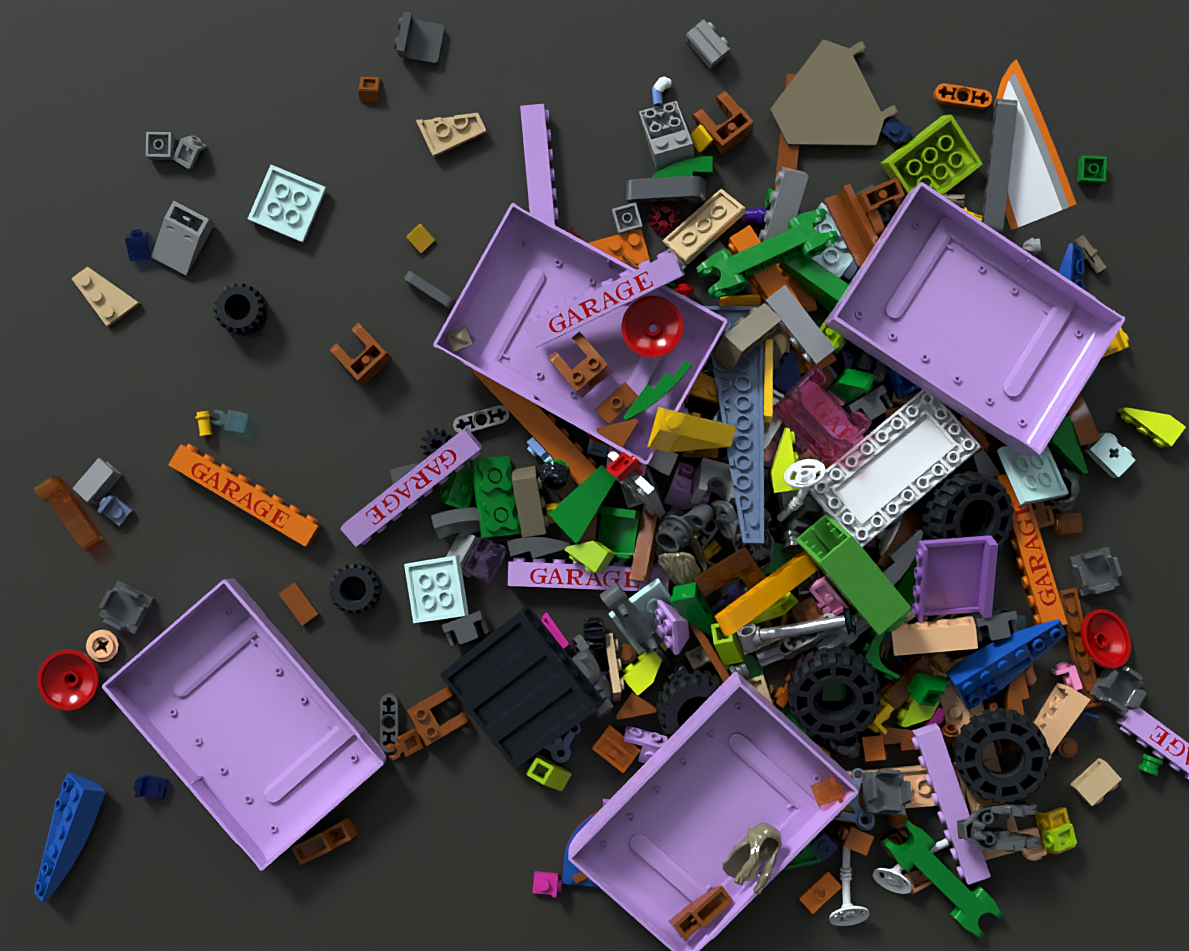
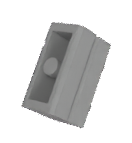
M702 20L686 34L685 40L706 65L712 69L728 55L730 50L728 48L729 43L724 37L720 38L715 33L717 30L711 22L707 23L705 20Z

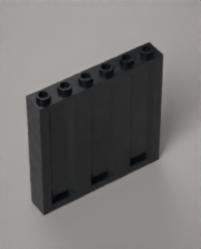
M526 605L440 674L444 682L455 693L458 700L463 703L470 715L475 718L482 730L486 732L514 769L590 716L605 702L529 605Z

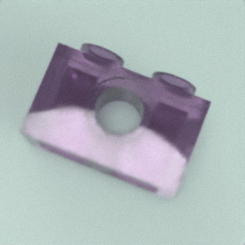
M480 536L462 569L490 584L509 549L491 538L482 539Z

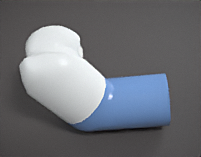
M661 77L652 87L654 106L663 105L662 92L671 87V79Z

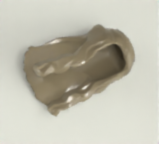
M694 535L690 543L692 544L696 559L704 572L708 569L707 561L704 558L701 544L697 540L698 536ZM679 549L676 553H664L658 556L657 562L662 566L667 578L676 586L694 583V577L702 573L695 557L690 553H685L683 549Z
M764 822L757 824L754 828H749L748 835L734 846L728 858L722 863L724 872L728 876L735 878V884L742 885L745 881H752L757 877L758 871L771 855L770 860L758 878L757 884L753 888L755 894H762V889L772 875L776 864V856L782 845L781 833L772 825Z

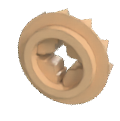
M98 630L89 636L86 649L92 659L105 662L113 659L118 653L119 643L117 636L111 633V631ZM100 640L102 642L109 641L108 645H106L107 651L105 649L97 650L101 645Z

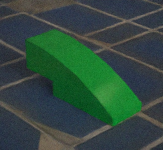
M713 156L696 157L676 162L661 169L652 178L680 176L711 177Z

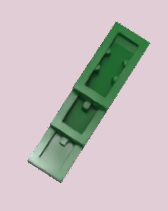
M684 361L673 377L665 373L654 389L647 384L623 419L628 421L638 416L664 398L692 368V365Z

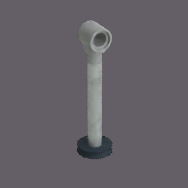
M850 605L849 608L843 607L844 615L765 629L748 623L737 631V635L742 649L750 652L758 649L763 644V641L845 627L849 636L850 633H855L856 635V623L853 609Z

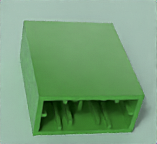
M827 513L795 539L849 605L878 635L884 631H894L905 621L904 614L911 609L910 605L856 539Z

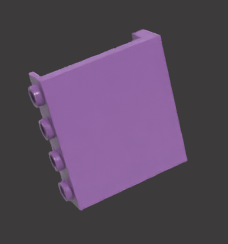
M991 535L918 542V549L915 550L917 567L914 568L916 585L913 586L915 603L912 604V614L916 616L919 623H923V616L980 612L983 618L992 617L998 544Z

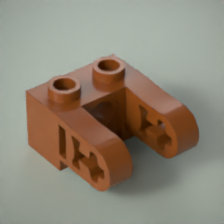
M725 91L716 97L718 105L730 118L722 125L716 126L702 109L692 115L698 126L700 124L703 125L712 137L713 145L722 155L752 133L754 128V121Z
M898 177L857 195L878 239L884 232L885 227L877 209L890 204L895 215L905 199V194Z
M358 322L351 330L363 341L366 349L356 359H352L338 343L329 350L357 381L365 385L393 358Z
M579 331L572 339L587 356L582 362L571 369L556 351L548 358L583 398L610 375L613 370Z
M449 686L405 710L425 746L430 745L469 721L465 713L462 712L445 723L438 725L430 709L454 695Z

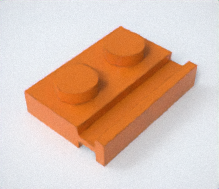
M611 725L608 726L592 746L595 752L622 773L626 771L641 751L635 744L624 741V736Z

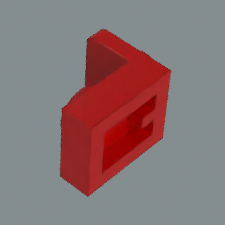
M625 452L605 468L619 482L626 478L633 470L639 475L643 473L639 467L641 465L639 460L634 455L628 456Z

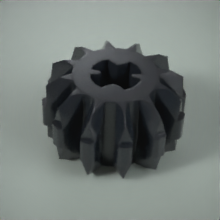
M434 428V435L427 430L426 433L429 438L421 437L423 441H426V444H420V448H427L422 454L425 456L430 453L431 455L438 450L432 447V445H435L433 444L435 440L441 441L442 444L440 446H443L452 435L447 434L444 437L445 429H442L440 434H438V428Z
M592 616L583 620L584 638L590 647L589 649L599 650L600 648H605L606 634L602 617Z

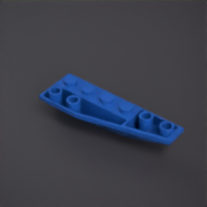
M1056 619L1015 632L1008 638L999 639L977 650L946 669L945 673L967 710H970L1004 689L1066 635L1061 621Z
M67 773L66 779L62 783L59 798L55 801V808L34 891L41 902H46L79 856L93 828L106 793L98 783L73 773Z

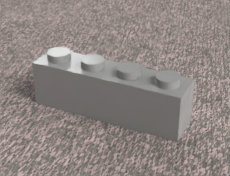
M782 167L781 172L778 171L775 180L777 187L770 196L771 208L770 211H766L764 217L766 225L759 234L761 242L789 230L787 223L798 214L809 177L806 172Z
M785 285L765 300L764 303L782 319L778 326L783 333H788L791 337L789 341L796 349L800 348L804 353L802 357L808 364L815 366L835 350L834 346Z

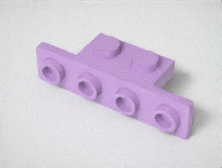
M626 726L624 741L642 746L638 758L639 762L646 763L668 740L667 736L645 731L637 727Z

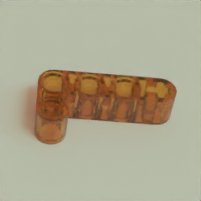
M50 476L34 487L37 496L43 502L51 504L82 550L88 551L103 540L101 533L61 477Z
M946 651L915 654L896 672V674L901 675L900 679L895 677L893 681L889 679L881 687V700L889 703L894 710L899 708L911 696L907 687L917 673L932 675L936 670L944 673L953 666L954 660Z

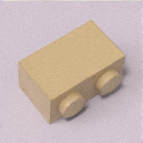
M1098 758L1070 786L1085 803L1093 806L1099 804L1108 791L1116 789L1119 785L1118 782L1122 779L1106 761Z

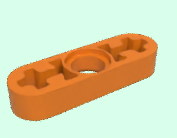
M943 83L938 85L933 92L934 100L940 104L983 110L992 102L991 93L983 89ZM942 89L945 90L944 92L946 94H951L953 91H955L953 94V100H951L952 95H946L944 98H942V95L938 92H940ZM965 92L968 96L967 101H960L957 97L958 93ZM981 95L986 100L983 104H980L981 101L978 100Z

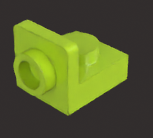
M1066 823L1052 830H1041L1046 850L1062 851L1077 844L1072 824Z

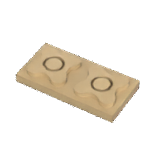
M720 189L663 240V243L668 248H671L688 265L747 211L744 206L723 189Z

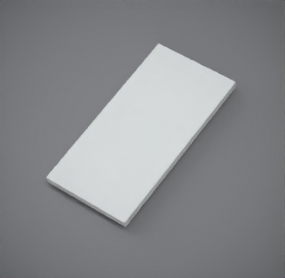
M922 390L826 469L825 477L816 485L811 486L808 492L823 510L847 530L863 547L982 446L941 401Z

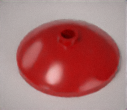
M646 296L636 300L627 308L622 319L621 330L626 344L633 352L647 358H658L669 354L677 347L683 335L684 325L680 311L671 301L660 296ZM651 325H655L657 327V330L655 332H651L649 330Z
M1097 609L1085 616L1081 625V641L1088 656L1103 668L1114 669L1124 665L1131 653V639L1124 622L1115 613L1106 609Z
M69 649L55 652L42 663L37 677L38 689L43 699L52 707L60 710L78 709L90 702L98 689L99 674L97 667L91 658L80 651ZM71 675L75 676V682L71 681Z

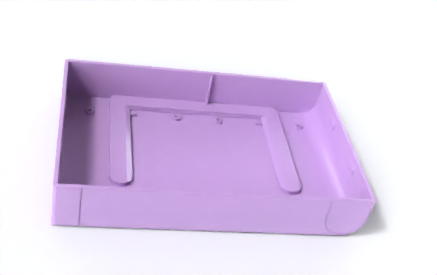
M922 182L907 194L825 321V325L1007 446L1022 454L1033 456L1042 454L1123 325L1125 317L1098 301L1096 297Z
M512 203L433 345L452 358L617 450L625 452L630 457L634 455L639 462L649 466L658 452L657 449L648 447L658 407L680 412L720 341L722 333L726 330L727 319L664 285L542 346L534 348L524 325L529 323L528 319L538 314L541 318L547 315L546 310L556 305L559 309L565 306L564 301L574 296L576 299L584 296L582 292L594 287V290L602 287V282L611 278L615 281L621 278L620 273L629 269L633 272L636 269ZM646 296H660L668 299L678 308L683 319L684 330L679 344L669 354L658 358H647L633 352L626 344L621 330L622 319L627 308L636 300ZM465 325L473 345L458 352H453L446 333ZM651 325L649 330L651 332H655L657 330V327L655 325ZM579 331L613 370L610 375L583 398L548 358L556 351L571 369L582 362L587 356L572 339ZM684 361L692 365V368L664 398L645 412L632 418H637L638 426L624 448L597 433L596 428L626 421L623 417L632 404L610 424L595 410L624 382L639 396L647 384L654 389L665 373L673 377Z
M233 578L222 580L102 685L103 690L234 842L246 852L260 871H263L386 762V755L378 743L360 722L353 717L268 619L256 602Z
M736 671L576 834L569 846L568 860L671 951H700L758 895L754 893L753 888L757 884L758 878L770 860L771 855L758 871L757 877L752 881H745L742 885L735 884V878L728 876L722 868V863L728 858L734 846L748 835L749 828H754L757 824L764 822L772 825L781 833L782 845L777 853L776 864L771 877L765 885L766 887L858 794V789L852 777ZM722 885L734 902L704 929L700 927L685 941L668 921L700 896Z

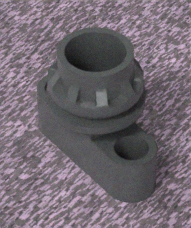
M695 505L685 515L680 510V506L671 507L661 519V524L658 527L659 532L656 534L657 544L669 553H676L679 549L685 548L694 538L693 530L704 529L714 517V510L709 505Z

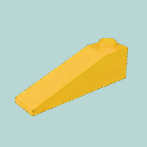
M658 407L648 447L665 452L731 447L736 426Z

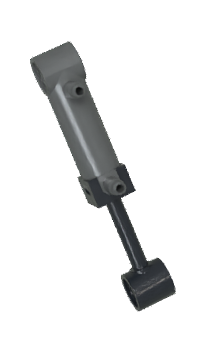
M614 583L600 594L606 606L621 620L647 654L650 651L656 652L667 665L669 670L666 672V675L671 682V677L675 674L677 677L682 676V671L685 670L691 673L682 661L675 664L660 646L664 641L658 631L645 619L617 583Z

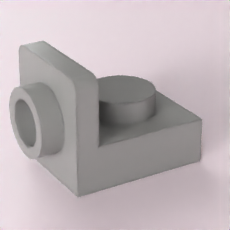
M196 136L181 138L172 159L184 167L192 169L200 151L205 150L206 145L201 143V140Z

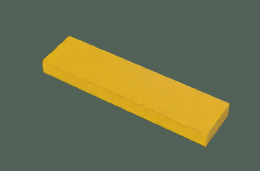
M766 339L763 346L764 423H771L773 339Z

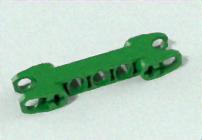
M824 209L805 212L793 217L787 223L789 230L735 255H732L730 250L725 249L713 254L696 268L699 277L709 275L720 277V280L708 289L710 298L716 299L733 295L747 286L746 278L800 253H803L807 259L813 258L839 240V235L836 231L820 233L814 229L826 219Z
M905 818L902 823L909 832L907 841L896 845L886 838L883 843L890 851L892 857L908 873L914 866H917L956 905L950 914L966 930L981 939L984 934L978 926L980 916L984 913H992L1000 919L1003 913L999 910L995 901L979 885L970 891L930 852L937 843L920 827Z

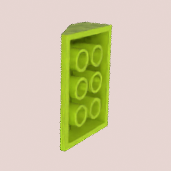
M952 115L941 116L880 163L890 179L898 177L905 197L914 187L922 182L943 195L983 165Z

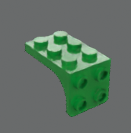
M869 627L866 630L868 634L865 641L862 640L858 646L859 654L866 657L867 663H871L875 670H879L878 674L892 681L894 677L900 679L901 675L888 670L882 664L879 657V647L886 631L878 635Z

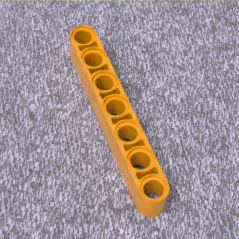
M805 551L793 557L715 615L724 636L731 635L740 630L819 569Z

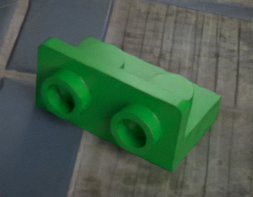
M462 468L456 473L453 470L448 474L449 478L440 491V502L459 509L469 508L474 493L472 472L466 468Z

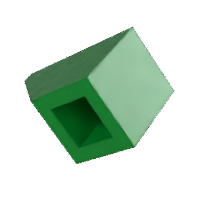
M847 368L836 376L829 390L848 404L852 400L857 401L863 393H869L874 386L872 382L876 376L872 373Z
M917 673L907 689L919 705L935 706L945 691L949 679L944 676Z

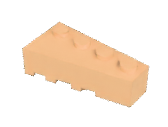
M972 615L929 622L923 621V623L916 622L915 624L903 623L899 628L891 631L894 656L978 649L976 624Z
M1060 683L1055 685L1033 722L1039 727L1050 749L1049 760L1055 748L1091 700L1073 688ZM1018 747L1016 750L1019 753H1021L1020 747Z

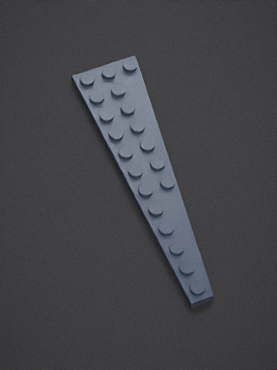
M760 306L703 307L727 319V328L732 329L741 317L746 318L754 307L759 308ZM721 337L711 355V362L722 423L736 426L731 447H726L742 543L764 545L763 343L759 347L755 346L748 352L749 356L745 360L743 358L739 359L735 369L730 373L714 357L722 340Z

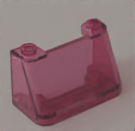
M814 365L774 405L773 410L776 416L794 432L800 441L821 462L830 464L847 453L872 422L861 412L855 411L849 415L822 387L826 382V375L817 365Z

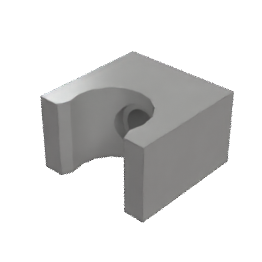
M702 458L695 471L692 504L699 505L705 492H714L723 501L729 502L733 507L735 506L736 502L729 464Z

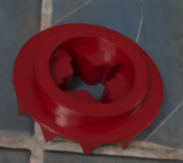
M664 201L655 204L649 213L651 227L662 234L674 231L680 223L678 208L672 203ZM661 212L664 214L671 213L668 217L670 224L665 220L659 221Z

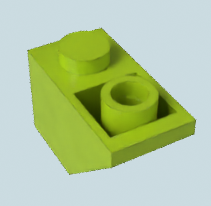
M596 541L567 546L565 549L570 554L569 558L577 563L582 562L585 565L584 569L592 574H603L615 556L613 551Z
M718 623L711 624L714 646L723 665L744 662L737 632L724 636Z
M909 692L904 709L901 708L898 712L897 724L907 727L931 719L940 700L937 701L935 706L919 705Z
M537 753L526 775L545 786L562 791L572 773Z

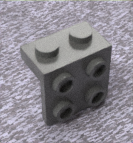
M404 11L403 17H400L398 21L399 37H396L394 42V49H396L399 57L433 64L438 63L445 31L442 24L416 20L411 12Z

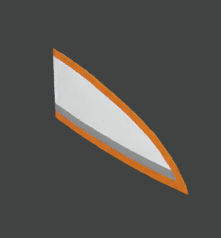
M1016 59L1004 74L996 99L1018 100L1005 210L1011 230L1076 205L1074 195L1046 123Z

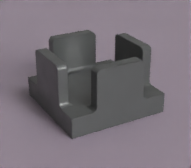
M881 385L842 410L849 416L854 425L861 427L862 423H865L866 417L871 421L894 405L886 394V388L884 385Z
M1109 547L1068 557L1079 596L1091 593L1099 594L1113 590L1115 586L1120 585L1118 577L1122 576L1118 558L1111 556Z
M117 580L114 588L106 592L99 605V608L102 609L99 616L104 618V623L120 631L127 630L132 634H137L155 598L121 580Z
M483 609L442 625L451 647L456 645L452 630L455 631L459 644L478 638L481 635L477 624L478 620L481 622L485 635L490 633Z
M1015 610L992 611L991 618H983L981 614L972 615L976 624L977 642H981L982 638L990 637L992 641L1008 638L1011 634L1018 632L1015 621L1018 618Z
M1120 666L1114 669L1104 668L1089 694L1119 716H1125L1129 708H1139L1147 692L1140 690L1143 685V677L1129 667Z
M880 769L876 772L865 771L862 773L864 814L906 815L905 805L912 801L911 782H904L903 774H900V770Z

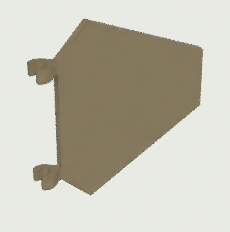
M823 39L771 107L770 111L787 145L876 146L884 120L895 116V113L898 111L895 105L880 111L853 57L863 53L864 49H866L863 41L851 48H847Z

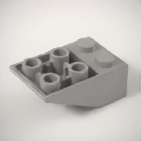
M677 101L639 111L656 170L663 169L676 162L694 158L693 142Z
M173 201L164 217L151 257L187 276L215 224L208 218Z

